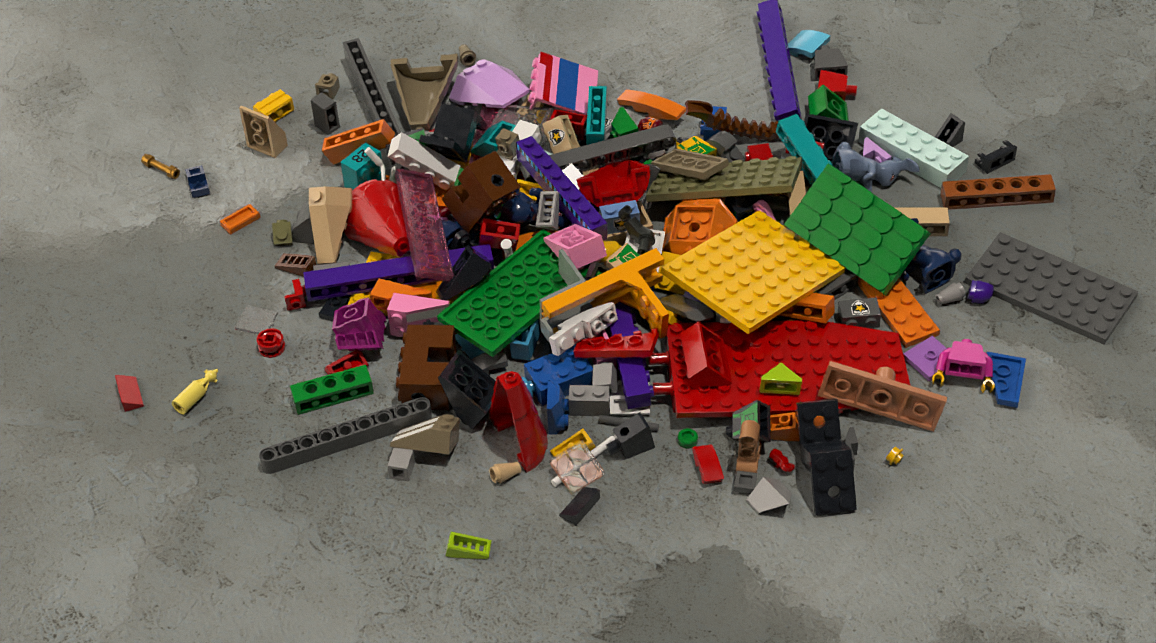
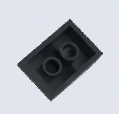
M467 245L436 290L440 300L446 301L480 282L483 277H487L492 269V264L487 257Z

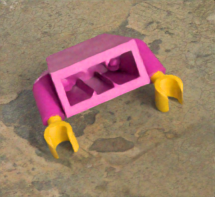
M963 339L961 342L954 341L952 347H948L940 353L936 366L937 373L932 377L933 385L936 379L942 380L940 387L944 385L943 372H945V375L983 380L984 377L985 381L981 386V391L984 393L985 385L990 387V393L995 387L994 382L991 380L993 377V361L986 352H983L982 345L972 343L970 339Z

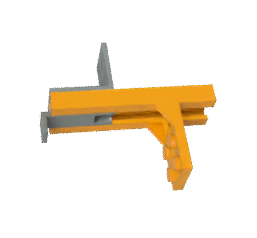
M655 248L586 281L563 249L559 250L558 272L568 286L540 299L541 332L550 343L549 337L558 332L557 326L567 319L603 304L621 302L639 310L641 317L648 321L650 329L658 328L660 339L667 336L669 313L650 288L663 281V275L657 272V267L664 265V257Z

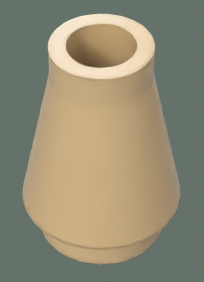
M518 462L494 464L489 469L490 477L494 483H502L521 473L520 464Z

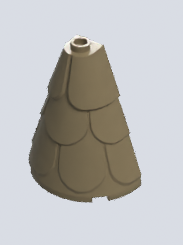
M458 54L441 55L440 61L442 66L411 68L408 58L391 59L390 66L402 99L401 104L412 130L424 128V131L430 130L457 70Z

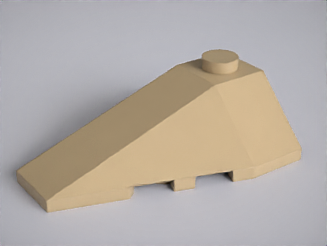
M329 186L309 188V211L317 264L336 263L342 244L341 237L344 229L346 230L348 213H351L352 188Z

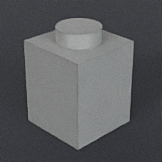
M602 362L593 365L592 386H609L610 393H617L618 370L613 363Z
M393 447L387 466L390 479L410 480L415 464L413 450Z

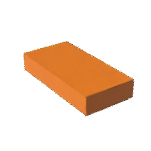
M248 204L220 220V224L231 235L258 220L261 216L251 204Z

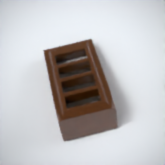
M283 253L275 264V268L304 277L303 272L314 270L313 266L316 265V260L311 255Z

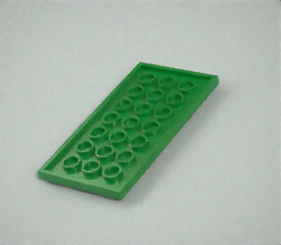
M544 229L538 232L494 268L487 277H483L480 282L472 286L437 315L438 321L443 325H454L455 333L494 357L540 318L541 298L568 286L558 272L559 258L543 239L551 235V233ZM591 263L585 265L583 269L578 270L582 276L584 275L585 270L589 269Z

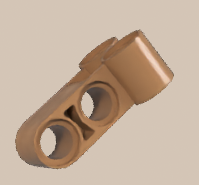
M746 420L742 422L736 473L737 471L753 473L758 471L761 443H759L760 425L756 421Z

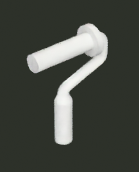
M368 147L364 152L377 166H380L382 181L386 179L385 166L376 153ZM393 166L389 180L397 184L395 166Z

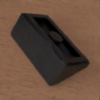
M583 487L559 516L577 525L600 499V490Z

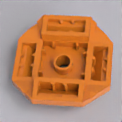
M683 199L665 219L663 229L665 237L662 253L665 251L683 255L738 223V221L721 199Z

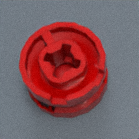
M270 328L258 334L257 345L262 356L274 358L284 352L285 342L281 331Z

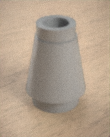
M958 282L952 283L936 294L935 297L938 304L942 305L962 300L966 293L962 284Z

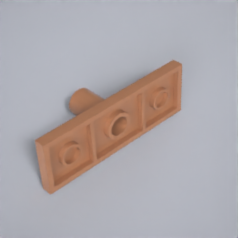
M832 361L829 362L818 392L820 397L827 399L837 398L840 403L933 432L947 402L946 396L895 381L896 374L889 367L879 368L874 375Z

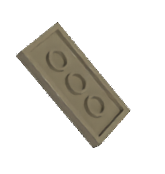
M674 149L652 161L651 164L660 168L661 172H671L674 175L680 174L686 177L707 180L713 174L719 173L722 169L729 166V161L727 158Z

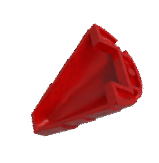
M633 160L620 161L601 167L578 178L576 181L584 197L597 207L633 200L637 202L648 187L650 166Z
M374 179L364 182L352 190L351 213H348L346 230L344 229L343 231L349 239L397 257L403 256L415 246L406 195L399 185L386 179L384 181Z
M510 371L496 378L489 419L498 432L513 425L515 426L521 451L517 454V460L527 473L537 467L544 459V454L548 448V439L526 384L520 374Z

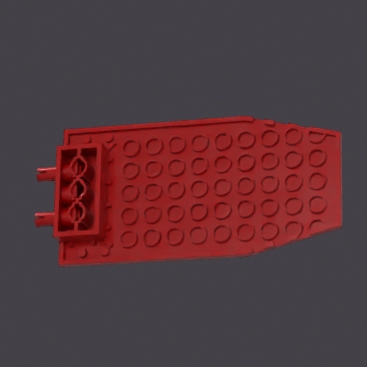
M809 320L768 321L750 334H747L733 323L700 322L724 340L732 384L729 386L701 387L688 379L680 333L695 323H668L666 353H653L651 357H648L649 365H667L669 383H652L654 395L671 396L673 413H676V418L732 417L735 411L756 400L770 406V415L795 412L797 415L796 403L827 399L818 396V392L830 361L874 375L879 368L889 367L896 374L895 381L910 385L899 333L834 322L821 323ZM783 363L802 378L800 395L760 393L761 378L778 364ZM838 402L839 414L846 409H851V411L859 409Z

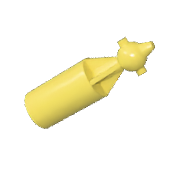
M206 369L204 371L206 373L205 378L195 380L172 401L174 409L180 414H185L206 394L209 382L216 383L218 381L216 379L218 369L209 371Z

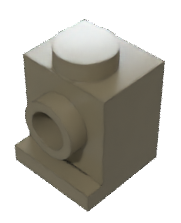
M333 73L322 74L318 83L315 84L316 94L318 95L322 92L334 100L340 88L338 76Z
M503 128L495 138L498 147L497 153L512 161L516 156V142L520 141L519 136Z

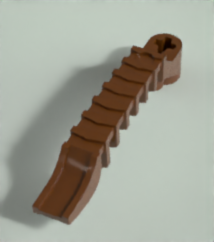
M687 100L685 102L686 115L703 120L706 127H710L714 131H725L731 135L737 134L740 137H749V139L757 138L760 141L764 139L767 142L779 138L776 133L778 121H771L768 127L764 121H761L758 125L754 119L748 124L746 118H743L740 122L738 117L734 116L731 120L730 114L727 112L724 114L721 108L713 115V106L708 102Z

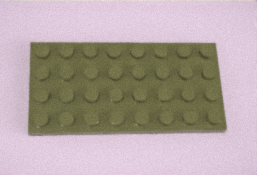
M789 156L785 159L772 157L768 160L752 159L745 162L735 160L729 163V166L722 169L721 172L713 174L707 180L660 171L657 179L652 182L646 194L647 202L793 192L802 167V158Z

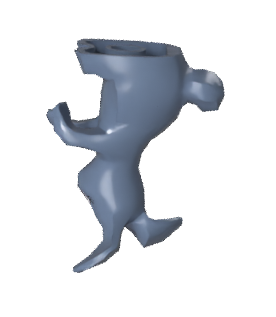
M842 142L837 147L832 159L833 167L855 182L860 181L870 192H872V180L874 179L882 186H889L903 170L919 172V166L912 159L906 158L901 160L898 157L892 156L891 160L878 163L852 150L848 142Z

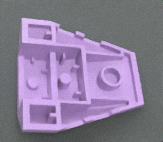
M479 60L474 66L464 69L462 73L457 75L449 99L459 105H465L466 102H469L473 106H478V103L485 104L486 107L505 108L528 94L530 90L512 70L487 60Z

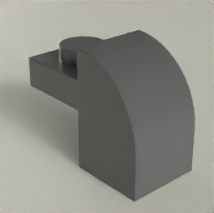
M720 131L706 141L717 148V155L727 158L729 163L745 158L735 145L737 139L728 132Z

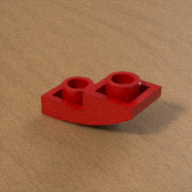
M713 445L692 447L696 467H699L702 483L722 482L724 476Z

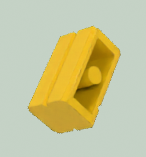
M280 89L275 93H271L262 101L257 102L253 106V110L269 116L276 122L294 111L293 99Z

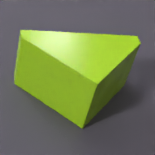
M780 363L762 376L760 393L800 395L802 378L783 363Z

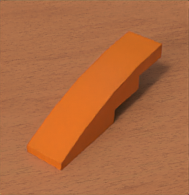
M626 89L617 99L619 105L633 106L635 112H648L650 117L656 119L678 120L686 112V107L676 102L642 91Z

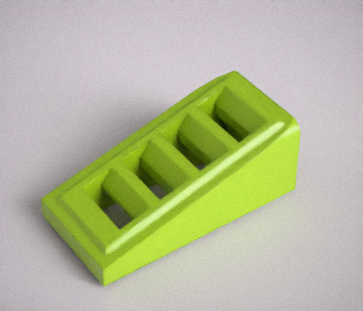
M450 532L445 556L452 558L488 559L492 540ZM480 546H484L483 551H479Z

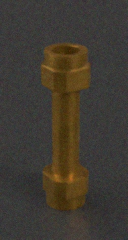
M144 154L141 159L145 166L149 168L153 166L165 172L170 178L177 179L180 175V170L173 165L169 167L155 160V157L150 154Z

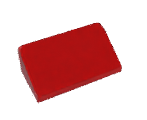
M355 350L327 365L324 370L330 375L362 365L368 366L369 364L362 352Z
M115 375L124 411L144 407L137 378L134 376Z

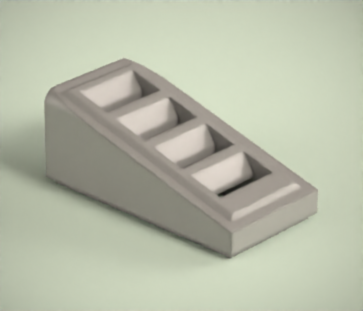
M541 191L536 227L540 231L542 229L557 231L559 192ZM553 198V201H546V199ZM545 206H552V209H545Z

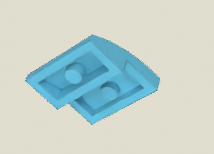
M802 30L788 43L789 52L795 57L802 54L812 59L815 56V51L820 50L821 46L826 45L830 41L831 35L814 30Z

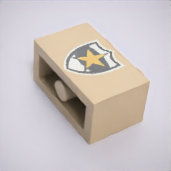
M568 115L557 116L542 124L544 134L549 140L550 150L553 154L580 147Z

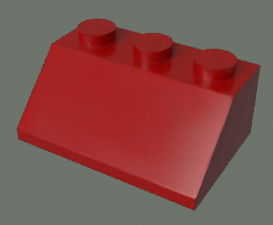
M700 322L695 323L680 333L688 379L701 387L731 385L732 379L723 338Z

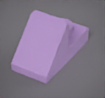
M868 137L864 139V157L873 159L878 163L891 160L892 156Z

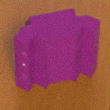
M369 297L335 310L332 330L336 335L335 341L338 350L371 351L384 349L382 342H385L384 330L386 327L384 322H387L383 311L378 310L373 305Z

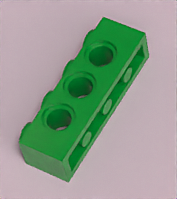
M366 365L290 385L292 399L298 415L374 394L372 380Z

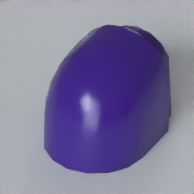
M972 280L968 289L967 299H971L973 303H985L991 299L994 287L987 282Z

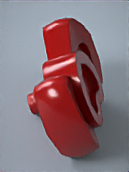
M775 448L770 451L769 457L777 463L775 465L777 469L781 467L783 471L789 473L794 470L795 465L789 463L788 458L780 450Z

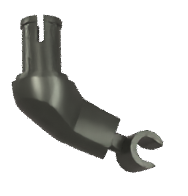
M625 205L618 212V216L620 219L626 220L623 225L631 239L640 244L637 253L642 255L650 251L651 246L655 244V235L649 228L643 226L636 217L631 218L629 215L632 213V209L630 206Z

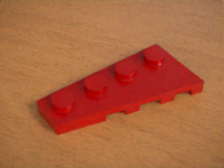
M658 328L651 329L650 333L642 334V331H635L633 335L624 337L621 333L615 334L609 339H605L603 336L582 339L576 343L573 351L574 357L585 359L590 357H651L659 337Z

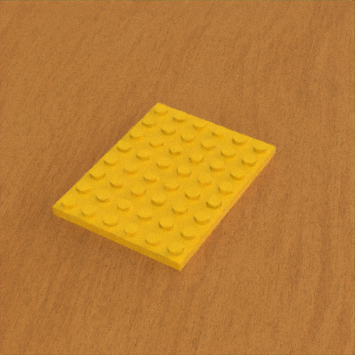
M759 210L662 266L660 273L738 328L750 334L844 274L846 267Z

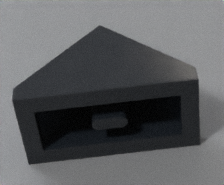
M950 113L935 135V138L952 147L963 141L965 122Z

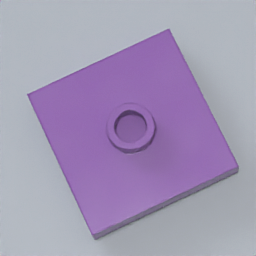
M931 336L903 353L905 361L924 378L931 381L933 375L937 373L936 366L939 355L947 348Z

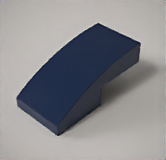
M203 166L185 169L192 198L210 194Z

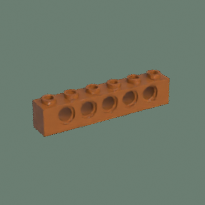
M1051 174L944 181L941 187V199L944 208H948V210L1053 203L1056 188Z

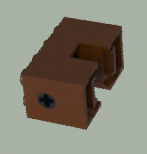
M494 151L468 164L458 177L461 185H453L442 198V201L459 225L469 234L472 232L475 234L480 231L483 218L497 220L496 218L502 210V204L514 199L521 186L498 153Z
M429 319L423 322V325L408 324L407 332H403V344L405 345L401 347L400 352L402 362L398 364L400 377H396V389H399L398 401L404 403L423 397L430 401L431 410L450 411V401L438 377L457 352L454 325H434L435 323Z

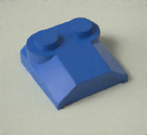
M548 378L549 435H555L561 430H565V426H569V415L565 414V411H569V399H565L560 386L552 378Z

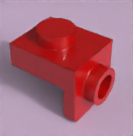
M300 279L292 280L295 293L284 296L288 311L306 307L304 297L307 296L305 285L301 286Z

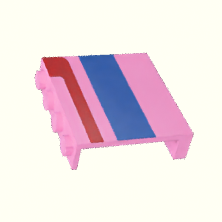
M540 51L538 58L535 57L532 63V67H534L531 74V79L533 80L530 84L532 92L528 99L530 110H533L536 102L539 101L573 113L587 115L589 86H597L598 70Z

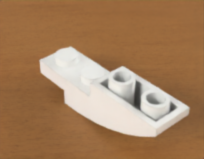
M611 302L588 309L557 326L558 332L549 337L552 353L559 356L583 338L588 337L591 339L617 321L615 304Z

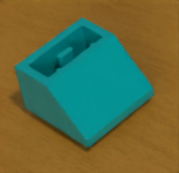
M500 121L491 126L471 149V153L484 157L494 151L497 152L498 147L495 139L503 128L513 131L516 125Z

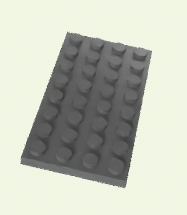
M1001 232L965 277L966 284L970 285L972 280L987 282L994 287L993 296L1102 344L1107 342L1137 298L1139 292Z

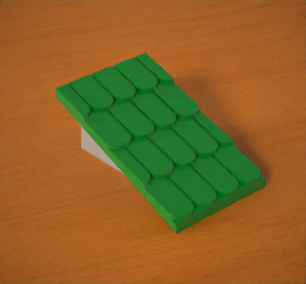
M829 163L784 224L787 228L832 259L837 260L841 265L885 296L931 234Z

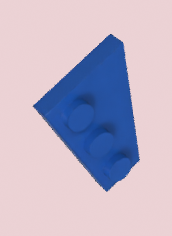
M986 352L993 361V377L991 380L995 384L994 392L997 404L1018 408L1026 358Z

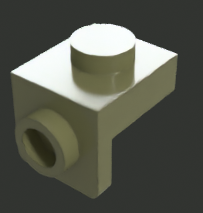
M277 220V223H272L274 246L293 244L291 222Z

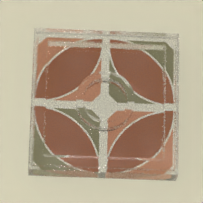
M583 440L549 460V464L571 495L605 475V471Z

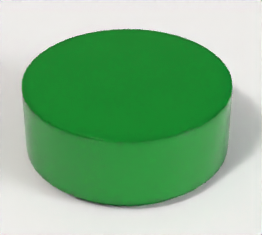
M687 428L678 433V444L681 447L689 449L697 445L698 434L695 430Z

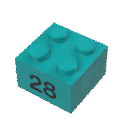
M364 143L343 159L340 163L344 187L352 188L353 190L360 184L376 179L381 181L380 166H377L364 152L370 147L382 160L381 151Z

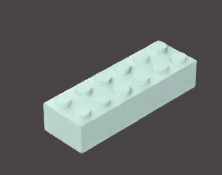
M882 108L860 126L859 143L864 145V139L868 137L889 155L898 157L901 160L906 158L912 159L919 166V172L913 173L940 188L942 187V182L957 181L967 172L968 155Z

